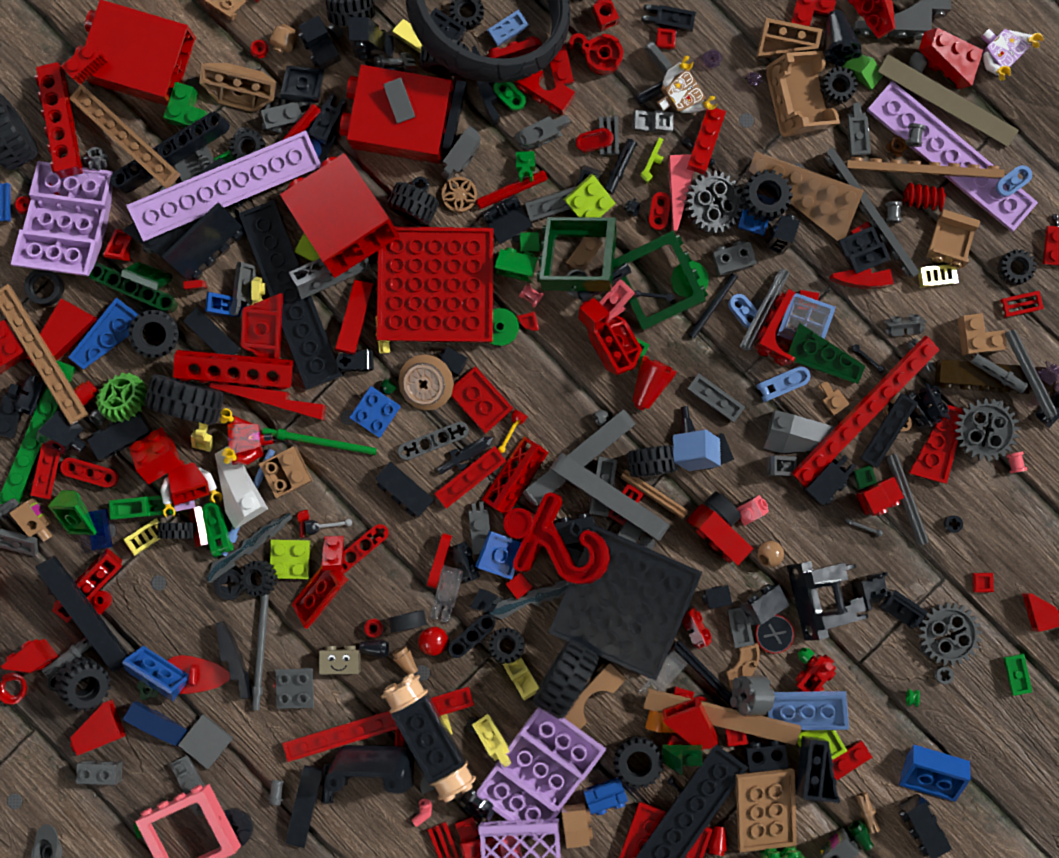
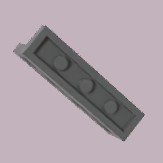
M367 257L334 278L322 259L319 258L290 271L289 275L296 285L300 298L304 299L371 267ZM318 266H324L323 269L319 271L314 270ZM306 274L305 277L297 280L296 276Z

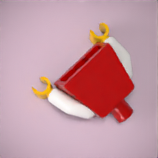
M181 460L182 465L168 472V477L164 479L161 486L162 501L166 507L163 511L164 516L167 518L166 511L172 510L175 517L176 512L171 503L175 506L210 495L209 491L212 494L210 496L211 503H215L213 496H218L221 502L223 496L220 492L216 491L217 487L211 473L198 468L195 463L185 464Z

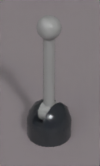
M351 519L327 524H318L315 520H305L307 536L316 534L320 528L342 525L349 527L352 525Z

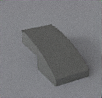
M633 111L632 130L672 132L673 112Z

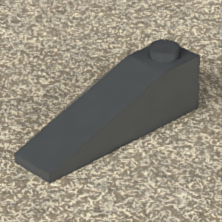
M775 410L771 414L763 449L778 453L813 451L835 427Z

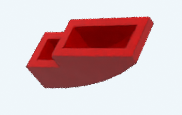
M870 268L857 274L853 270H848L829 276V280L832 282L860 289H879L890 287L894 284L891 269L872 273Z

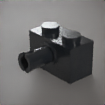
M588 513L577 515L575 520H570L569 517L560 518L558 523L554 524L565 545L579 543L582 532L592 531L594 520L593 516L589 517Z

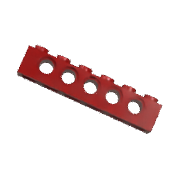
M59 62L36 67L35 81L40 88L38 98L43 105L41 114L46 122L44 132L46 137L49 138L47 148L49 154L52 155L51 169L61 179L83 174L65 71ZM64 153H67L65 157L61 158Z
M176 350L174 355L173 378H178L180 381L194 379L201 383L216 381L218 384L223 385L237 383L239 386L251 384L259 388L273 386L280 390L291 388L293 360ZM196 364L199 370H192L190 365ZM216 366L219 371L212 372L209 367ZM229 368H236L239 373L232 374ZM254 369L258 372V375H250L248 371ZM274 371L278 376L270 377L268 372Z

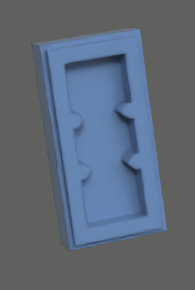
M517 10L487 29V33L495 45L499 47L527 29L529 25L520 11Z

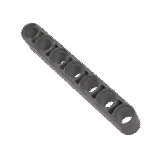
M623 409L567 456L584 467L636 423ZM550 469L523 491L522 494L533 507H536L541 503L546 493H553L567 480Z
M561 452L550 468L658 541L662 539L670 526L664 520Z

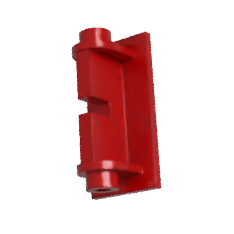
M693 607L689 612L686 611L682 623L686 631L694 629V632L688 635L694 647L697 646L698 649H701L704 646L707 647L712 642V636L702 622V615Z

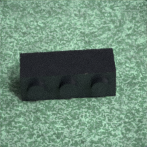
M789 214L781 215L772 226L765 248L783 254L793 244L800 221L796 220L795 216Z
M137 412L136 417H130V421L125 419L123 423L119 421L116 423L112 422L108 425V429L94 432L91 435L92 438L87 441L97 459L105 461L133 445L136 441L148 436L153 430L144 414Z
M389 462L375 478L378 481L376 485L384 492L388 490L392 493L391 498L399 505L402 502L407 507L405 510L412 517L416 515L421 517L435 500L392 462Z

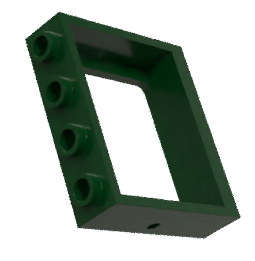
M547 217V223L543 225V237L545 239L541 240V252H543V255L539 256L541 271L537 272V283L541 284L542 291H611L617 235L616 218ZM606 237L602 277L551 276L556 238Z
M674 231L614 259L613 268L616 269L623 263L629 264L670 244L694 292L691 297L650 317H646L638 298L633 295L629 302L643 331L649 330L707 302L705 298L708 296L704 285L699 286L697 280L700 277L695 268L691 269L689 262L692 260L687 251L683 252L680 245L684 243L679 233L675 235ZM626 275L621 280H623L633 290L632 285Z

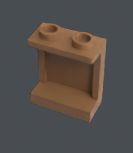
M943 209L937 217L927 257L932 258L933 261L938 263H948L953 268H964L969 263L968 254L974 232L979 228L980 220Z

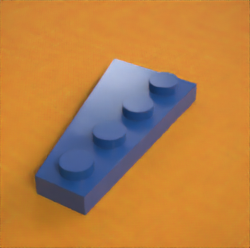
M115 298L68 358L81 368L86 369L129 336V327L138 313L120 299Z

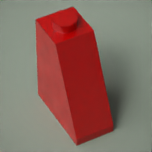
M699 696L662 710L664 724L691 745H702V750L711 749L718 745L717 733Z
M113 699L103 703L70 737L71 748L73 752H76L77 756L126 736Z

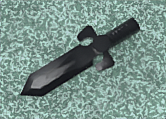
M483 436L461 450L458 456H455L459 451L458 449L451 450L452 459L437 468L442 475L457 465L460 470H464L468 464H460V462L468 461L490 447L493 437Z

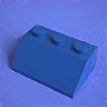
M913 745L906 756L899 786L956 802L971 780L970 761Z

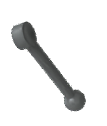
M845 519V523L875 533L878 537L883 535L881 529L875 530L850 519Z

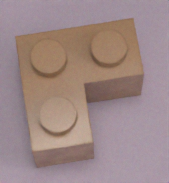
M983 313L964 315L957 319L962 356L975 355L976 353H995L1007 349L1005 330L985 332Z
M584 802L563 805L562 816L566 847L590 846L589 840L593 839L592 827L588 828V824H591L589 808H585Z

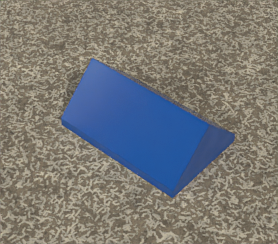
M142 646L123 661L126 672L171 701L176 699L188 682L189 674L145 646Z

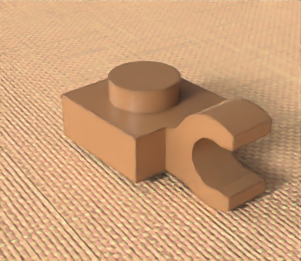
M827 381L818 386L826 396L821 401L832 416L849 405L840 390L836 389L833 391Z

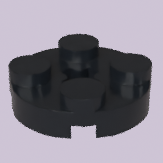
M472 789L464 793L461 792L457 798L458 803L461 804L463 802L465 804L464 809L479 820L487 818L486 822H489L494 816V811L492 810L493 803L487 799L482 800Z
M239 808L227 809L223 812L230 824L238 825L239 829L236 830L235 835L242 847L251 838L254 830L253 820L247 812Z

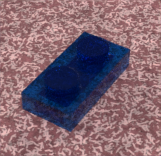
M107 509L88 512L97 531L95 535H89L91 549L98 550L113 547Z

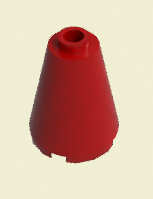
M643 355L632 402L635 403L634 407L642 411L645 408L650 409L676 376L677 370H673L672 367L655 359L652 361L648 356Z

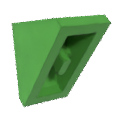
M865 55L848 60L842 66L843 69H848V73L852 71V76H856L857 80L870 90L884 76L877 72L879 67L874 58Z

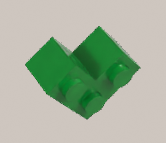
M175 82L164 114V118L169 124L186 128L208 114L205 110L194 107L198 97V92L194 87Z

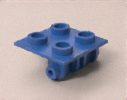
M370 386L349 418L380 438L401 406Z

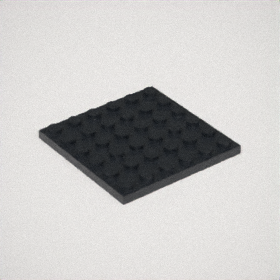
M594 525L592 532L602 537L609 548L610 560L608 568L602 577L593 583L582 585L569 583L548 633L567 642L568 640H575L597 655L656 681L703 572ZM587 547L582 552L577 564L578 568L584 567L589 562L590 552Z

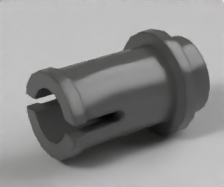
M271 780L270 797L267 798L269 804L281 805V801H283V798H281L283 780Z

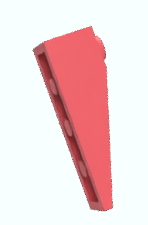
M691 154L670 155L668 159L671 226L675 234L685 206L684 201L687 199V196L684 194L689 192L687 186L691 185L694 171L687 169Z

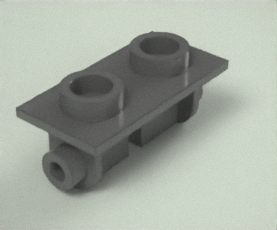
M911 314L906 318L891 316L890 319L884 320L888 325L885 328V334L890 337L904 335V328H906L907 335L921 334V332L925 331V325L922 323H927V321L918 314Z

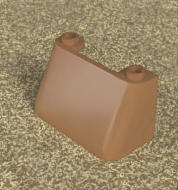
M823 51L785 53L771 62L766 69L779 131L784 137L826 129L840 124L837 111L834 108L826 109L823 94L820 92L821 87L818 74L824 70L826 65Z

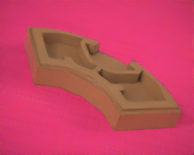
M758 643L739 647L737 663L731 669L725 671L731 691L733 690L734 678L752 676L755 672L760 655Z

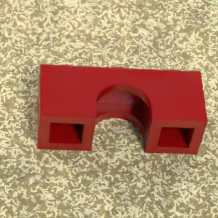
M542 70L532 74L530 77L515 81L516 88L523 94L528 93L535 102L545 104L556 115L559 113L563 116L575 98V91L561 82L552 90L542 89L539 85L543 78Z

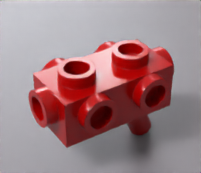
M818 654L817 657L813 655L807 662L809 666L807 670L799 672L795 678L797 681L795 685L798 687L797 692H822L824 689L822 686L825 682H829L836 674L834 672L836 669L833 665L834 661L826 654L824 656ZM807 680H811L809 687L805 685Z

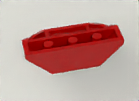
M617 315L595 333L587 328L589 340L607 371L618 375L635 368L642 348L625 319Z

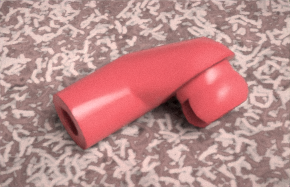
M423 798L419 801V814L411 819L416 827L431 817L432 804L429 799Z

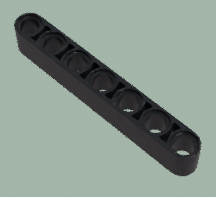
M210 112L152 149L173 166L224 135L229 130L230 124L218 112ZM134 159L115 171L110 181L116 188L129 193L154 177Z
M53 555L37 565L36 570L110 670L116 672L124 667L123 661L129 657V654L58 558Z

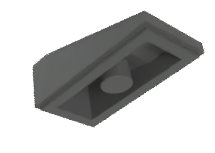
M398 78L383 84L397 124L415 118L402 79Z

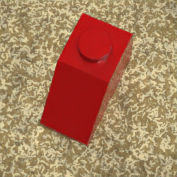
M1022 593L1032 631L1041 632L1059 627V610L1055 606L1032 593Z

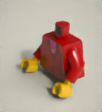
M224 408L220 412V422L227 423L229 421L230 423L227 424L229 448L224 449L222 456H225L223 459L224 463L229 464L232 461V465H249L263 456L262 446L273 445L272 433L261 435L258 424L248 422L234 415L232 416V412L228 408Z

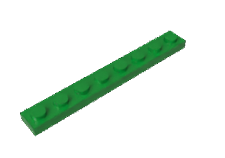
M56 360L70 383L76 367ZM47 385L1 491V504H5L12 498L16 499L20 504L41 451L42 443L36 440L37 431L60 408Z

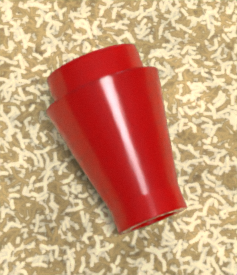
M714 826L707 847L709 848V854L724 856V852L727 851L726 828Z

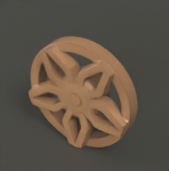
M454 177L445 183L442 189V200L449 210L457 213L466 212L475 205L477 190L469 179ZM456 181H464V182H463V183L461 184V186L459 187V184H458ZM451 183H454L457 187L452 188ZM468 183V187L464 189L463 186ZM449 186V188H450V190H451L452 192H448V193L445 194V191H446L447 187ZM470 187L474 190V196L471 193H467ZM455 201V208L451 207L447 202ZM464 201H465L466 203H471V204H470L469 206H467L466 208H463V206H464ZM457 203H461L459 209L457 207Z

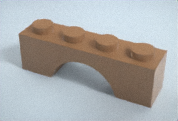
M609 661L606 664L603 662L596 669L597 674L593 678L590 677L578 700L565 716V719L579 729L587 723L584 716V704L588 697L598 691L614 693L626 680V677Z

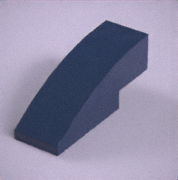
M139 701L132 703L123 718L124 721L177 747L188 731L184 726L159 711L150 709Z

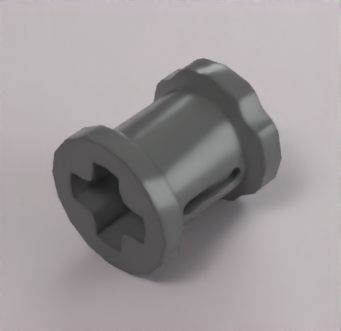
M918 123L909 124V135L905 144L911 147H922L923 142L921 139L926 127Z
M897 201L885 203L887 207L885 223H902L901 207L903 203Z

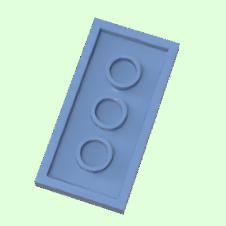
M846 691L774 692V705L771 711H768L769 718L801 725V730H849Z

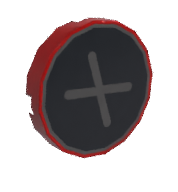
M775 615L764 624L756 626L755 637L762 649L776 654L784 652L790 647L794 639V630L789 620L783 616Z

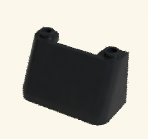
M345 745L337 751L326 775L325 792L340 791L344 785L348 784L350 777H383V788L385 791L391 794H403L414 786V755L407 746Z

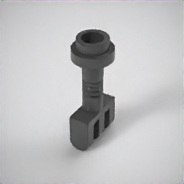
M401 53L400 58H385L384 54H378V56L374 57L375 67L384 68L385 66L395 65L402 66L404 71L413 72L417 70L412 53Z

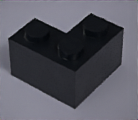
M319 15L299 25L301 32L298 35L305 49L311 50L313 55L310 58L315 67L319 65L320 69H326L341 61L339 53Z

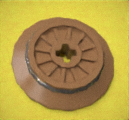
M427 354L417 355L406 361L400 370L398 380L400 392L405 400L415 408L425 411L438 409L446 404L451 397L454 386L452 373L439 358ZM426 380L428 383L424 387L422 386V383Z

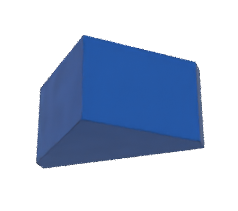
M207 292L205 312L216 316L240 317V311L236 316L230 314L233 296Z

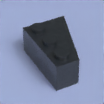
M802 736L795 795L804 800L841 803L837 793V781L834 777V765L829 741L818 737Z
M916 794L898 805L901 810L898 813L903 822L909 824L910 829L908 831L912 838L918 840L920 844L918 849L922 856L938 858L951 851L952 848L943 830L940 829L936 822L938 820L935 814L931 813L928 800Z

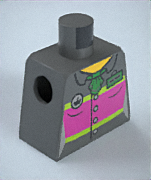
M843 827L820 848L821 858H854L859 854L857 842L849 836Z

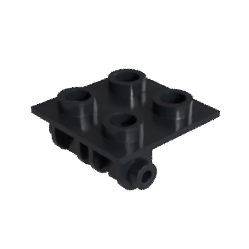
M515 194L482 212L489 227L493 228V234L499 244L506 242L533 226Z

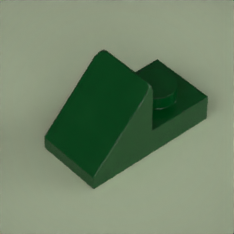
M662 745L664 764L678 774L682 775L683 766H702V745Z

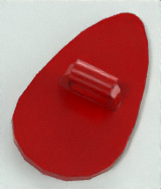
M179 655L167 660L189 674L188 682L179 694H191L215 689L230 680V672L206 659Z

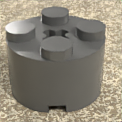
M740 676L734 678L732 697L730 699L731 707L735 708L743 716L766 715V712L771 711L775 698L774 690H771L769 686L771 684L770 680L765 676Z

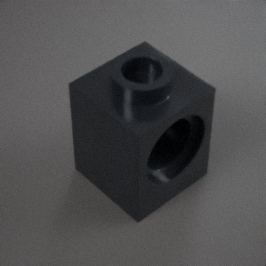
M448 347L445 351L442 350L438 356L447 365L449 370L458 376L461 375L468 361L466 356Z
M728 585L703 589L704 594H701L703 605H707L708 609L732 604Z

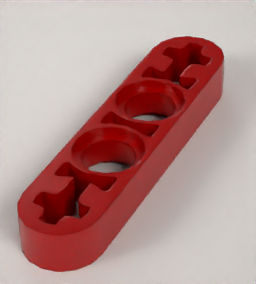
M377 524L343 552V563L348 567L345 569L342 566V570L339 571L344 575L384 542L389 536L388 527L383 524ZM377 528H384L385 531L383 532V534L385 536L383 538L381 536H378L375 539L378 542L375 544L373 539L368 537V535L371 533L373 537L377 534ZM364 539L369 540L371 543V547L367 551L362 550L360 547V543ZM348 552H353L356 555V560L353 563H349L345 559Z

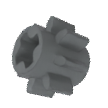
M93 147L85 151L86 157H84L85 165L89 166V170L97 169L100 171L107 167L106 161H109L108 154L104 153L103 148Z

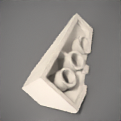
M222 449L215 454L224 507L234 529H237L268 510V507L245 466L241 464L232 465V461L229 464L224 463L223 459L225 456H222L224 451Z

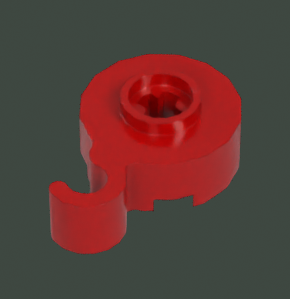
M581 33L571 36L569 49L572 50L574 43L580 42L586 63L596 74H612L622 64L624 51L618 38L613 35L604 33L589 41ZM603 51H605L608 57L603 58L600 53L603 54Z

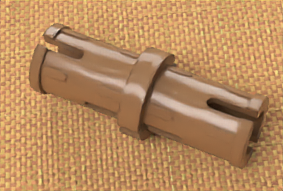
M862 792L861 795L857 794L856 798L861 809L860 815L864 818L868 833L874 834L875 830L879 832L880 828L875 817L876 811L872 808L868 792Z

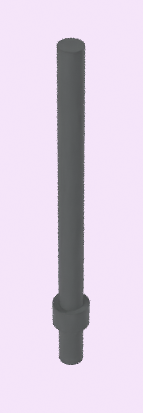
M269 594L261 596L254 686L251 689V694H253L252 710H260L261 695H263L262 674Z

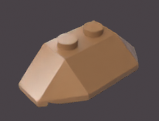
M229 63L201 64L199 83L220 104L256 112L274 100L276 81L262 71Z

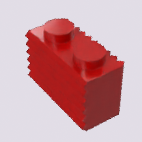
M90 40L63 63L61 67L78 85H82L87 78H90V75H93V72L96 73L99 67L105 65L108 59Z

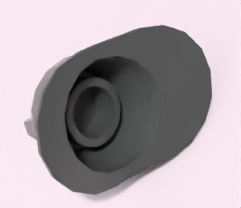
M49 824L41 826L36 834L31 858H62L63 848L55 828Z

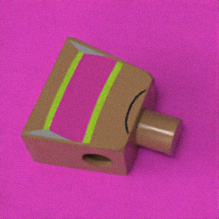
M35 498L26 501L9 513L29 537L36 534L42 543L52 537L46 526L51 524V521Z

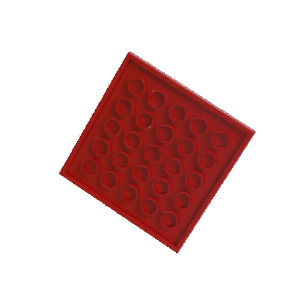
M394 226L400 237L378 250L377 341L492 343L493 228Z

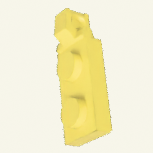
M487 714L473 723V728L494 761L499 759L505 768L510 765L511 761L507 755L510 750L491 716Z

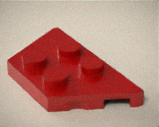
M283 293L243 308L241 347L252 351L258 357L280 359Z

